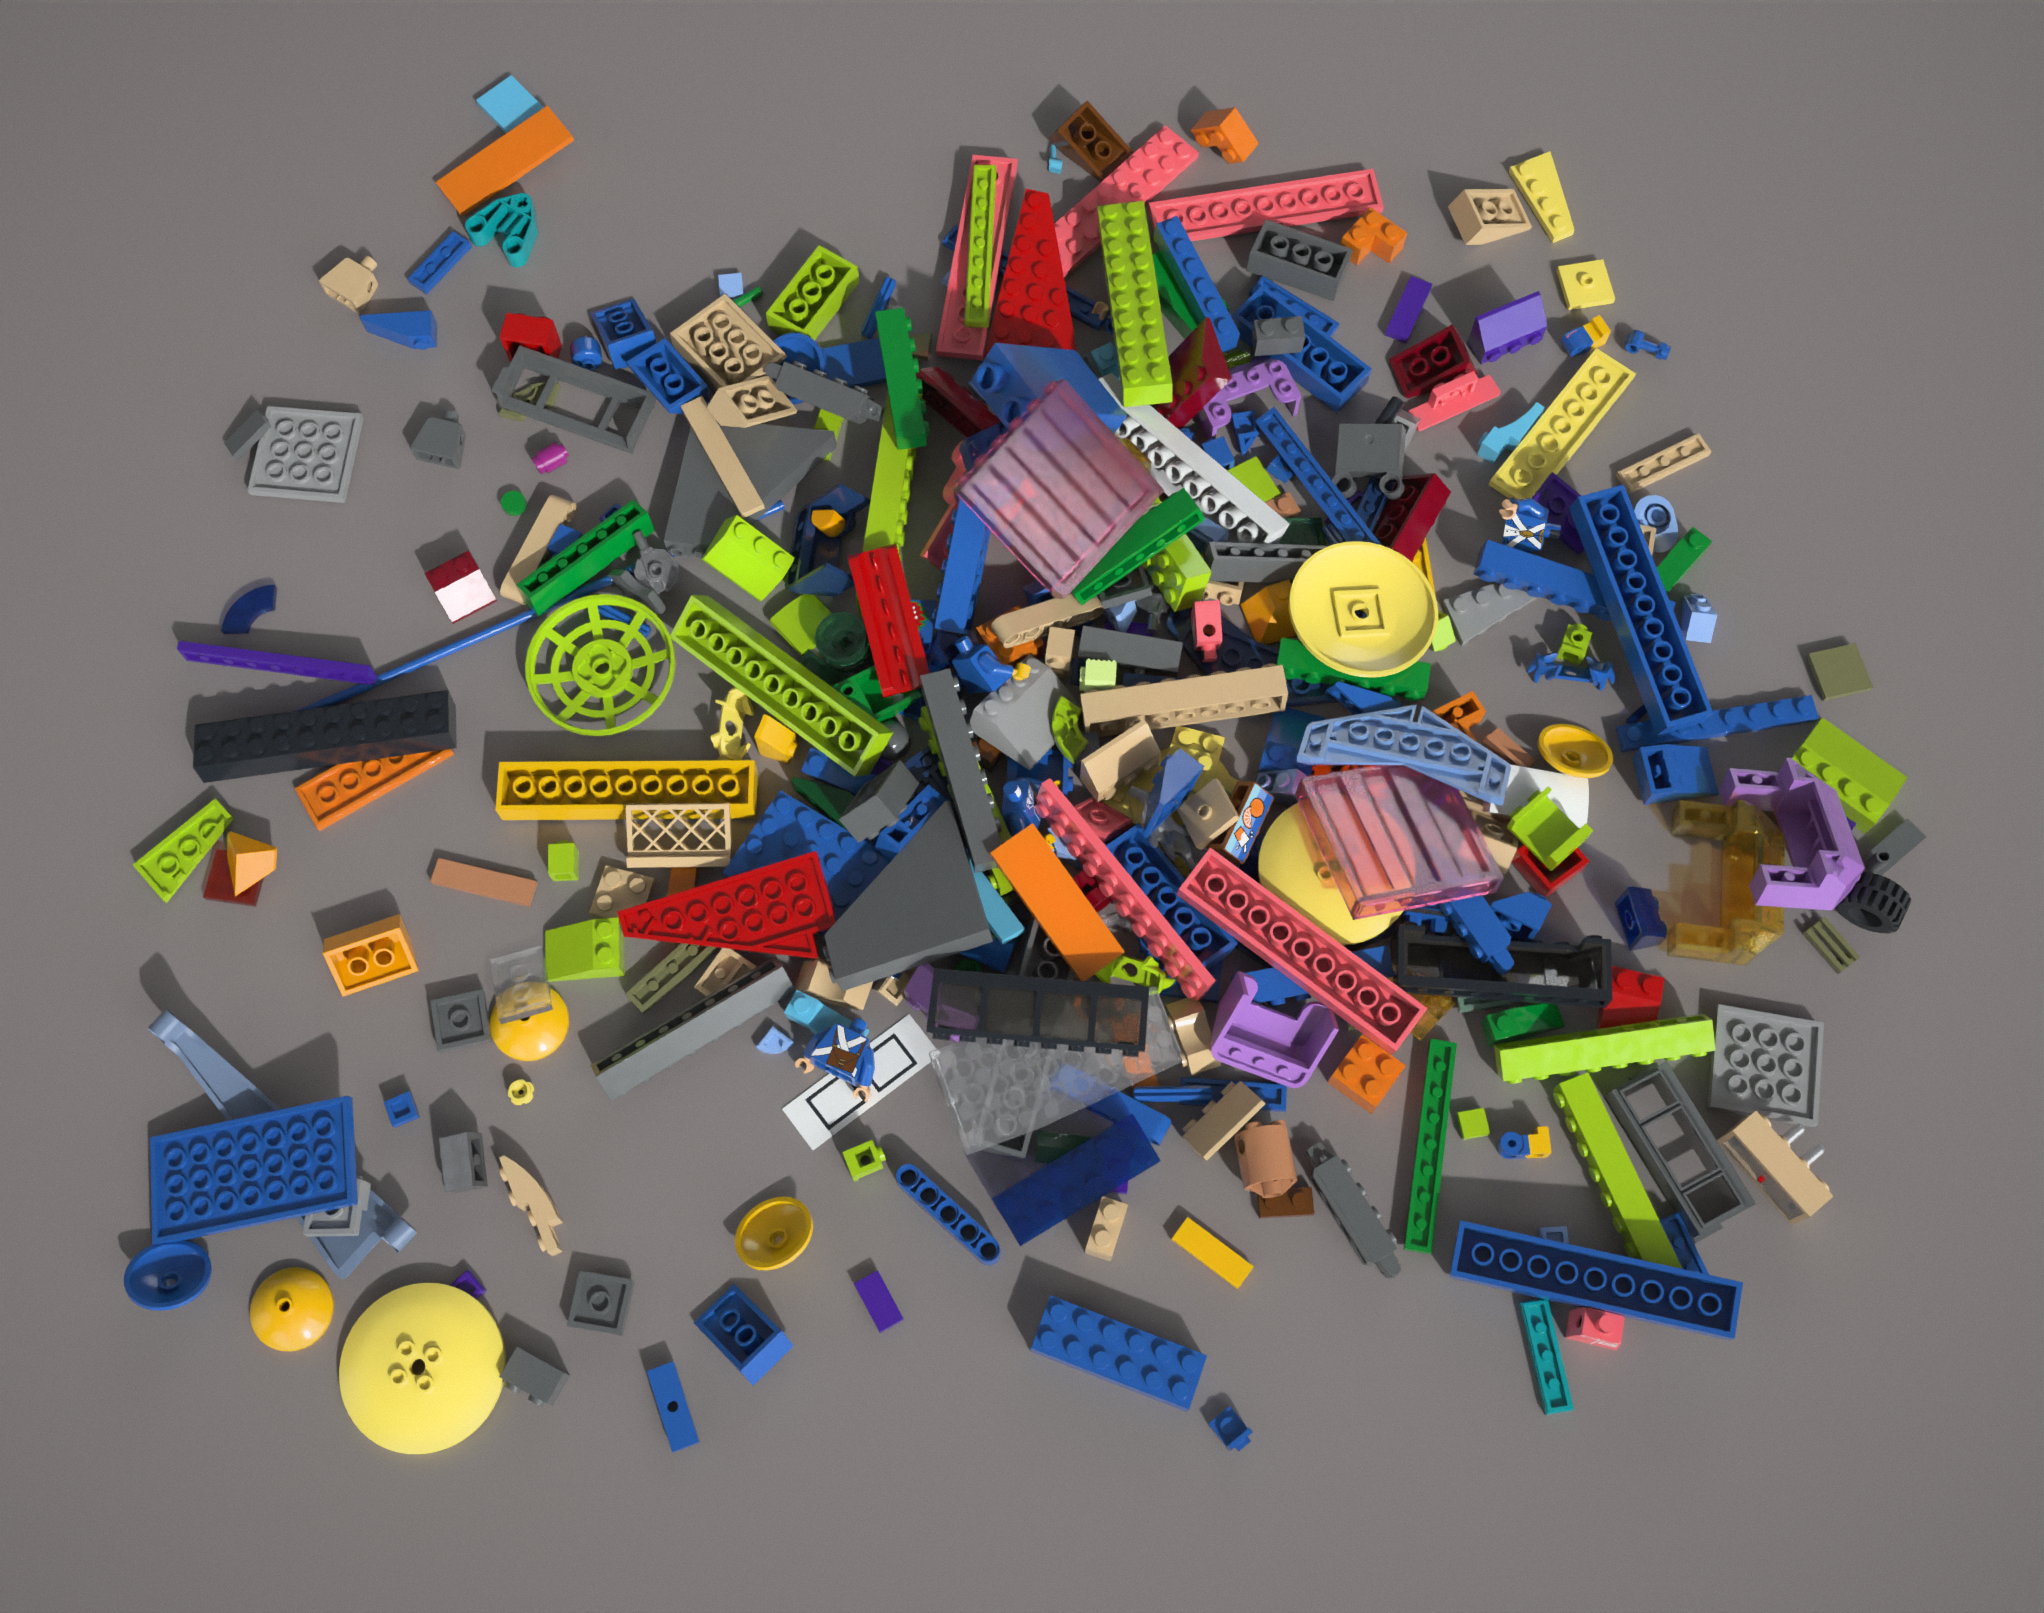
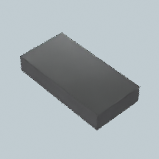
M256 409L224 444L232 456L239 460L270 429L271 424L263 413Z

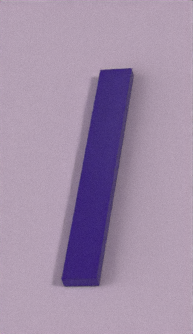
M179 641L177 650L186 661L375 685L377 676L370 665Z

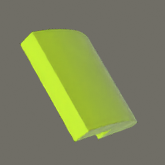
M802 594L794 599L769 621L800 656L819 646L821 639L838 631L841 626L840 621L815 595Z

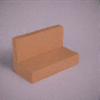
M1498 727L1491 734L1488 733L1481 743L1482 746L1511 765L1530 768L1536 761Z

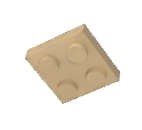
M605 866L589 914L601 919L618 917L617 911L649 902L656 883L655 878Z

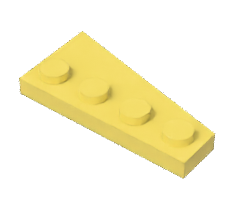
M1549 151L1511 166L1508 173L1551 242L1554 243L1572 236L1575 229L1551 152Z

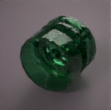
M841 611L825 617L818 625L815 634L816 647L830 667L837 672L845 674L856 673L867 667L873 655L865 625L860 618L853 613Z

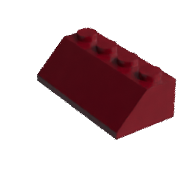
M939 367L919 369V372L916 373L917 379H921L923 400H925V403L965 438L1001 422L997 415L994 416L981 400L977 401L972 397L970 391L965 386L958 385L947 371L943 372Z
M1436 473L1402 476V482L1405 486L1403 496L1398 500H1387L1373 531V535L1382 546L1400 553L1411 562H1413L1416 553L1424 543L1425 537L1435 524L1437 516L1451 494L1449 488ZM1396 483L1392 491L1397 488L1398 483Z

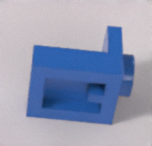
M1231 1406L1208 1424L1229 1452L1233 1448H1236L1239 1452L1251 1442L1248 1436L1253 1431L1246 1427Z

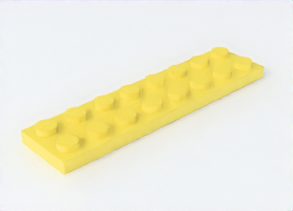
M1596 348L1491 478L1488 485L1509 499L1531 498L1552 472L1558 475L1631 383L1636 373Z

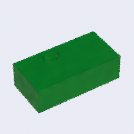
M1159 250L1152 256L1161 312L1180 335L1186 339L1198 326V323ZM1223 300V302H1224V304H1225V306H1226V308H1227V310H1228V312H1229V311H1230V307H1229L1228 304Z

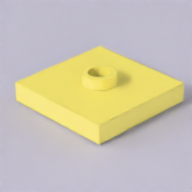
M1603 259L1558 266L1556 271L1568 310L1614 303L1615 296Z

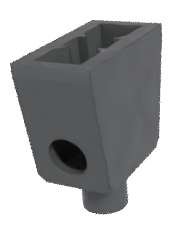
M446 410L442 419L427 418L410 447L416 460L460 469L466 434L461 424L457 423L458 413Z

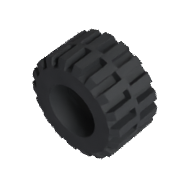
M1863 871L1851 892L1835 909L1846 920L1862 929L1890 934L1899 929L1911 904V898L1902 886L1891 879L1879 874Z

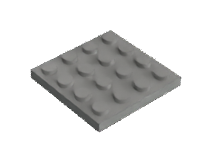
M267 406L265 417L271 424V427L259 439L247 489L249 494L345 503L364 420L362 414Z
M1721 1004L1715 1006L1713 1031L1716 1051H1712L1707 1109L1747 1116L1757 1111L1769 1120L1792 1124L1802 1123L1804 1126L1809 1127L1818 1126L1824 1022Z

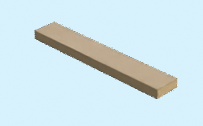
M701 396L681 405L683 414L741 517L745 518L764 509L761 498L716 419L707 409L708 405L704 398Z

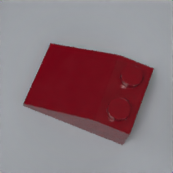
M1453 324L1389 359L1407 399L1430 393L1436 385L1440 383L1446 384L1460 374L1464 373L1466 375L1472 371L1478 374L1465 344Z

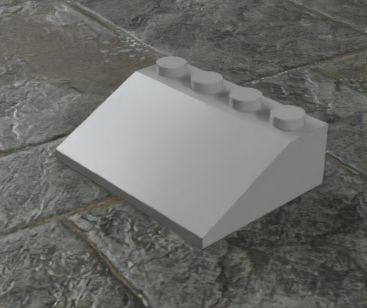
M1029 654L1021 662L1031 667L1028 678L1019 681L1012 676L997 690L991 692L973 710L970 724L973 733L1028 770H1031L1055 744L1052 734V715L1060 696H1063L1079 708H1081V705L1050 667Z

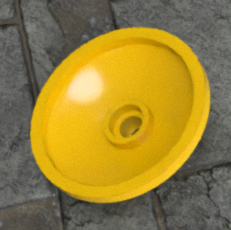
M1570 724L1548 726L1541 731L1537 741L1538 749L1546 762L1556 770L1572 777L1594 778L1608 772L1613 762L1612 751L1605 741L1593 732L1579 726Z
M536 983L522 984L508 990L496 1002L490 1016V1030L494 1043L504 1054L520 1061H534L550 1055L561 1045L569 1028V1012L564 1000L553 989ZM524 1014H530L527 1021L521 1020Z
M775 1197L759 1203L744 1216L736 1230L735 1249L738 1256L747 1266L757 1270H773L787 1265L803 1252L811 1239L813 1232L811 1213L801 1201L791 1197Z
M291 1267L273 1273L261 1283L251 1302L250 1321L256 1336L267 1346L280 1351H297L312 1345L325 1333L332 1320L334 1312L332 1291L328 1283L319 1274L306 1268ZM289 1302V1309L283 1312V1304Z

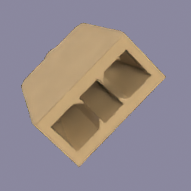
M366 256L360 264L350 258H345L324 275L319 282L325 294L356 313L361 314L378 287V282L372 273L378 265L369 256Z

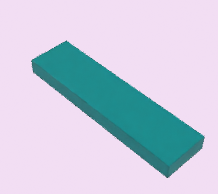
M1538 1299L1521 1302L1519 1306L1544 1414L1550 1415L1573 1411L1574 1407L1549 1301Z

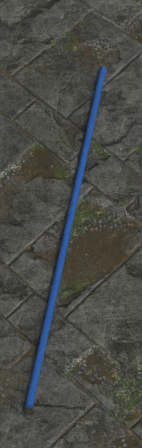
M782 500L774 504L758 520L785 509ZM635 564L621 570H627L631 575H634L633 569H635ZM607 575L579 587L542 614L607 587L614 582ZM529 609L377 675L375 685L359 683L299 710L334 706L538 617V615L532 609Z

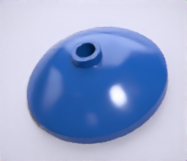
M789 333L773 341L786 354V358L780 364L781 366H783L784 362L793 365L794 361L808 366L807 371L813 373L814 369L826 373L824 352L814 339L801 333ZM786 395L793 405L803 403L801 400Z
M189 1241L153 1244L139 1252L128 1264L124 1273L125 1291L132 1302L148 1310L164 1311L184 1306L197 1298L207 1287L212 1275L211 1261L203 1248Z

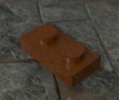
M1312 1187L1289 1188L1283 1195L1273 1198H1262L1261 1195L1257 1194L1259 1219L1314 1215Z

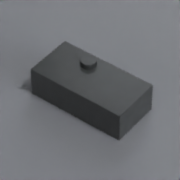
M1265 220L1251 249L1246 271L1259 276L1263 275L1268 279L1334 301L1348 270L1353 249Z
M1083 626L1078 658L1079 661L1084 662L1087 659L1091 661L1099 659L1106 662L1108 660L1111 662L1115 660L1117 662L1116 667L1133 670L1132 673L1147 675V672L1177 677L1183 642Z

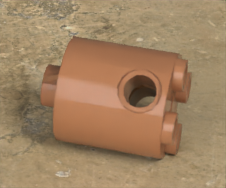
M1285 1120L1273 1121L1265 1126H1262L1261 1122L1246 1124V1129L1238 1130L1234 1134L1244 1190L1254 1191L1261 1195L1262 1198H1273L1283 1195L1297 1181Z

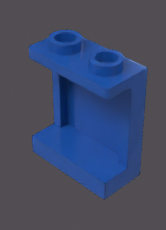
M1049 749L1031 770H1028L1008 756L1007 782L1015 781L1019 777H1030L1042 781L1050 778L1053 782H1062L1063 786L1058 788L1067 798L1068 792H1073V777H1068V768H1073V763L1059 749Z

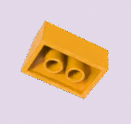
M400 914L324 939L323 955L342 997L419 971L411 939Z

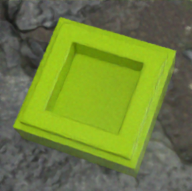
M1484 1108L1462 1111L1456 1114L1462 1140L1490 1135Z

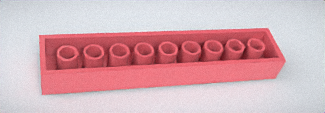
M1209 848L1178 889L1176 895L1390 1054L1398 1050L1427 1010L1424 1005L1212 848Z

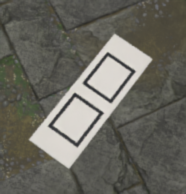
M910 1014L870 1043V1047L874 1051L875 1070L872 1083L869 1086L872 1093L866 1102V1093L862 1090H859V1095L856 1099L853 1097L854 1091L860 1086L859 1083L854 1086L829 1073L782 1108L812 1150H815L941 1055Z

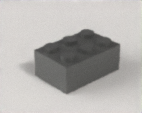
M899 760L864 783L839 820L858 843L866 838L871 840L881 832V828L884 826L890 828L899 821L900 817L898 815L906 810L908 807L906 803L916 795L914 791L919 782Z

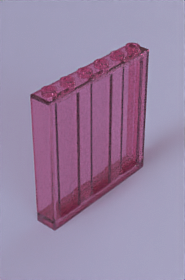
M1063 379L1050 381L1043 388V395L1039 399H1033L1026 406L1027 412L1022 417H1016L1008 425L1010 430L1004 436H998L991 443L993 448L987 454H981L974 461L975 467L970 472H964L957 479L958 485L953 489L1056 599H1065L1164 492V489L1068 382Z
M1405 765L1357 767L1348 771H1334L1324 775L1307 776L1300 779L1295 796L1353 920L1496 893L1504 879L1459 789Z

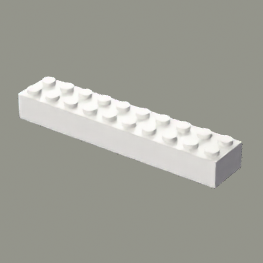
M1113 373L1099 378V381L1127 415L1108 442L1114 450L1127 461L1130 460L1135 468L1168 496L1185 488L1200 508L1204 517L1229 531L1227 542L1278 544L1290 525L1285 519L1150 405L1124 407L1120 379Z

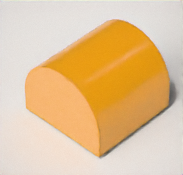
M815 510L811 518L813 525L828 537L838 536L843 531L846 521L835 510Z

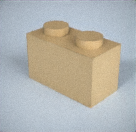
M1050 627L1045 665L1050 667L1058 678L1070 677L1075 630Z
M1102 1196L1085 1249L1086 1254L1111 1262L1128 1204Z

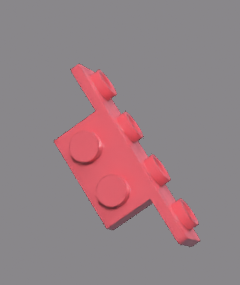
M1474 371L1466 375L1463 373L1446 384L1440 383L1436 385L1431 391L1428 402L1409 410L1408 413L1421 418L1417 427V431L1420 432L1498 397L1501 391L1490 375L1479 379Z

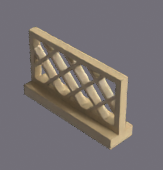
M730 803L626 804L627 868L727 867L732 860ZM694 809L701 816L693 826L681 816L686 810ZM700 809H709V810H708L706 813H704V812H702ZM713 809H724V820L719 826L707 816ZM632 810H642L650 818L640 827L633 820ZM649 810H657V811L653 814V813H651ZM661 810H669L675 816L667 827L656 817ZM703 819L715 829L706 839L695 829ZM651 820L663 829L655 839L643 829ZM677 820L689 829L680 839L669 829ZM724 824H725V832L721 829V827H722ZM633 826L637 829V831L634 833V835H633ZM665 832L677 842L671 849H664L657 842ZM691 832L702 841L697 848H689L683 842ZM718 832L725 838V848H715L708 840ZM639 833L651 842L645 849H634V838ZM654 845L657 849H650V847Z

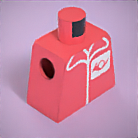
M1220 600L1194 602L1190 614L1194 650L1201 651L1202 662L1217 661L1216 650L1220 648L1222 643Z
M1589 1307L1569 1310L1564 1338L1617 1351L1621 1344L1625 1317Z

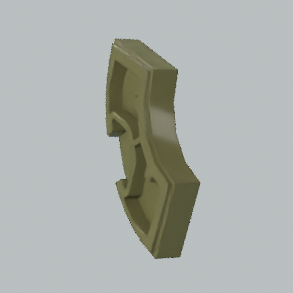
M547 382L530 384V387L518 393L516 391L510 397L536 405ZM559 383L555 384L544 407H554L561 388ZM502 407L499 411L500 417L524 422L527 417Z

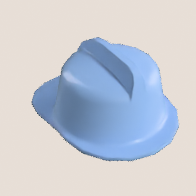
M1648 495L1641 498L1636 504L1634 512L1640 525L1656 528L1653 552H1665L1671 549L1678 538V526L1673 507L1662 496Z

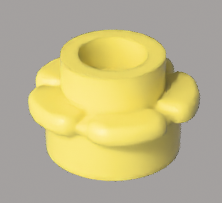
M524 1079L514 1081L508 1089V1096L511 1098V1102L515 1105L529 1103L533 1098L534 1086L531 1082H525ZM520 1090L524 1091L522 1095L519 1094Z

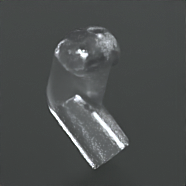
M1118 912L1100 916L1107 928L1118 925L1123 927L1125 934L1134 933L1132 924Z

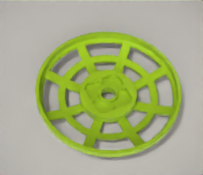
M589 595L561 606L540 625L527 651L525 662L526 681L535 704L556 725L581 735H613L640 724L662 704L674 679L676 667L675 649L664 623L645 605L620 595ZM598 606H620L637 613L630 625L616 620H600ZM588 608L589 623L577 627L565 638L553 630L567 616ZM645 618L658 629L667 649L655 653L652 652L648 641L638 631ZM602 628L617 629L625 633L619 642L604 639ZM592 631L594 641L584 645L581 649L572 644L579 636ZM547 637L558 645L552 658L551 673L535 674L537 655L543 641ZM633 638L642 646L646 656L631 659L626 648ZM566 651L575 657L572 671L559 672L560 661ZM669 659L667 680L658 697L648 691L654 677L655 663ZM601 664L609 665L608 671L603 674L596 672L597 667ZM647 666V674L642 687L631 682L633 669ZM576 681L581 689L580 693L573 700L569 699L561 687V682ZM537 684H553L557 696L567 706L558 716L553 714L543 702L538 692ZM624 689L635 695L627 703L614 708L613 696L619 694ZM590 696L603 698L604 710H590L581 706ZM641 699L652 704L647 711L636 719L616 727L615 715L631 709ZM575 712L588 717H605L606 729H583L566 723V721Z

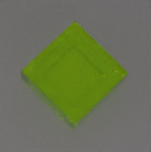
M1242 350L1224 356L1228 369L1251 362L1249 353Z

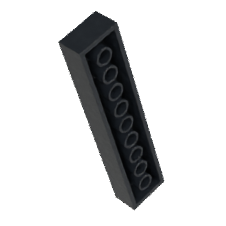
M444 690L195 724L193 769L203 783L454 749L457 748L456 705L449 691Z

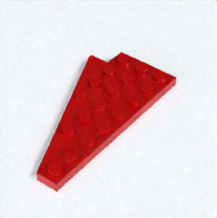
M1026 189L983 361L995 343L1067 349L1077 352L1049 193Z
M817 851L617 911L623 936L627 938L813 959L820 958L814 934L829 930L837 921Z

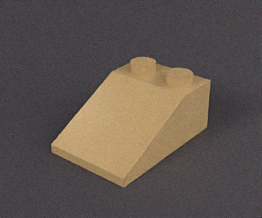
M1464 189L1448 206L1465 245H1483L1532 228L1514 189Z

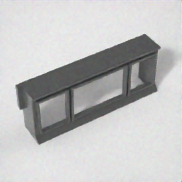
M519 346L509 367L502 368L491 389L493 393L497 394L499 406L504 409L631 454L634 452L636 442L652 409L655 408L657 400L647 390L523 346ZM525 368L550 377L536 405L510 397ZM558 380L611 399L598 428L544 409ZM619 402L640 409L626 438L606 431Z
M1667 1061L1661 1065H1658L1656 1062L1629 1077V1082L1611 1090L1604 1096L1674 1212H1679L1694 1244L1723 1229L1720 1223L1756 1204ZM1659 1075L1675 1102L1640 1120L1624 1092ZM1679 1109L1717 1168L1684 1187H1681L1645 1128ZM1722 1176L1739 1205L1704 1224L1687 1194Z

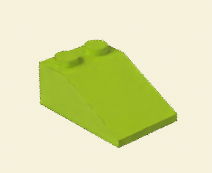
M619 917L592 919L546 930V982L625 976L624 936Z

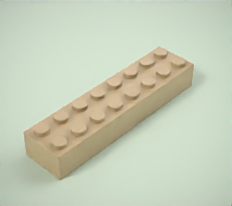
M1266 664L1261 668L1251 669L1243 667L1237 669L1236 672L1230 673L1216 671L1209 676L1201 677L1196 674L1181 680L1167 678L1160 683L1140 682L1132 687L1118 685L1105 691L1091 689L1084 694H1080L1085 733L1097 732L1099 738L1120 735L1143 719L1147 722L1150 730L1285 711L1288 690L1283 665Z

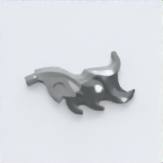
M1132 785L1128 795L1142 803L1141 822L1144 826L1150 792ZM1171 815L1148 837V841L1154 848L1158 846L1159 841L1167 856L1173 861L1177 859L1176 855L1180 856L1191 871L1194 870L1208 851L1206 847L1202 850L1196 848L1185 825L1176 824Z

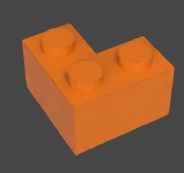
M1236 107L1206 111L1191 129L1197 143L1202 148L1217 146L1223 158L1229 164L1244 162L1259 144Z
M1370 207L1342 237L1340 245L1353 249L1350 262L1356 266L1370 251L1387 263H1390L1403 249L1407 232Z
M1471 691L1431 712L1476 741L1469 728L1482 721L1486 710L1474 691Z

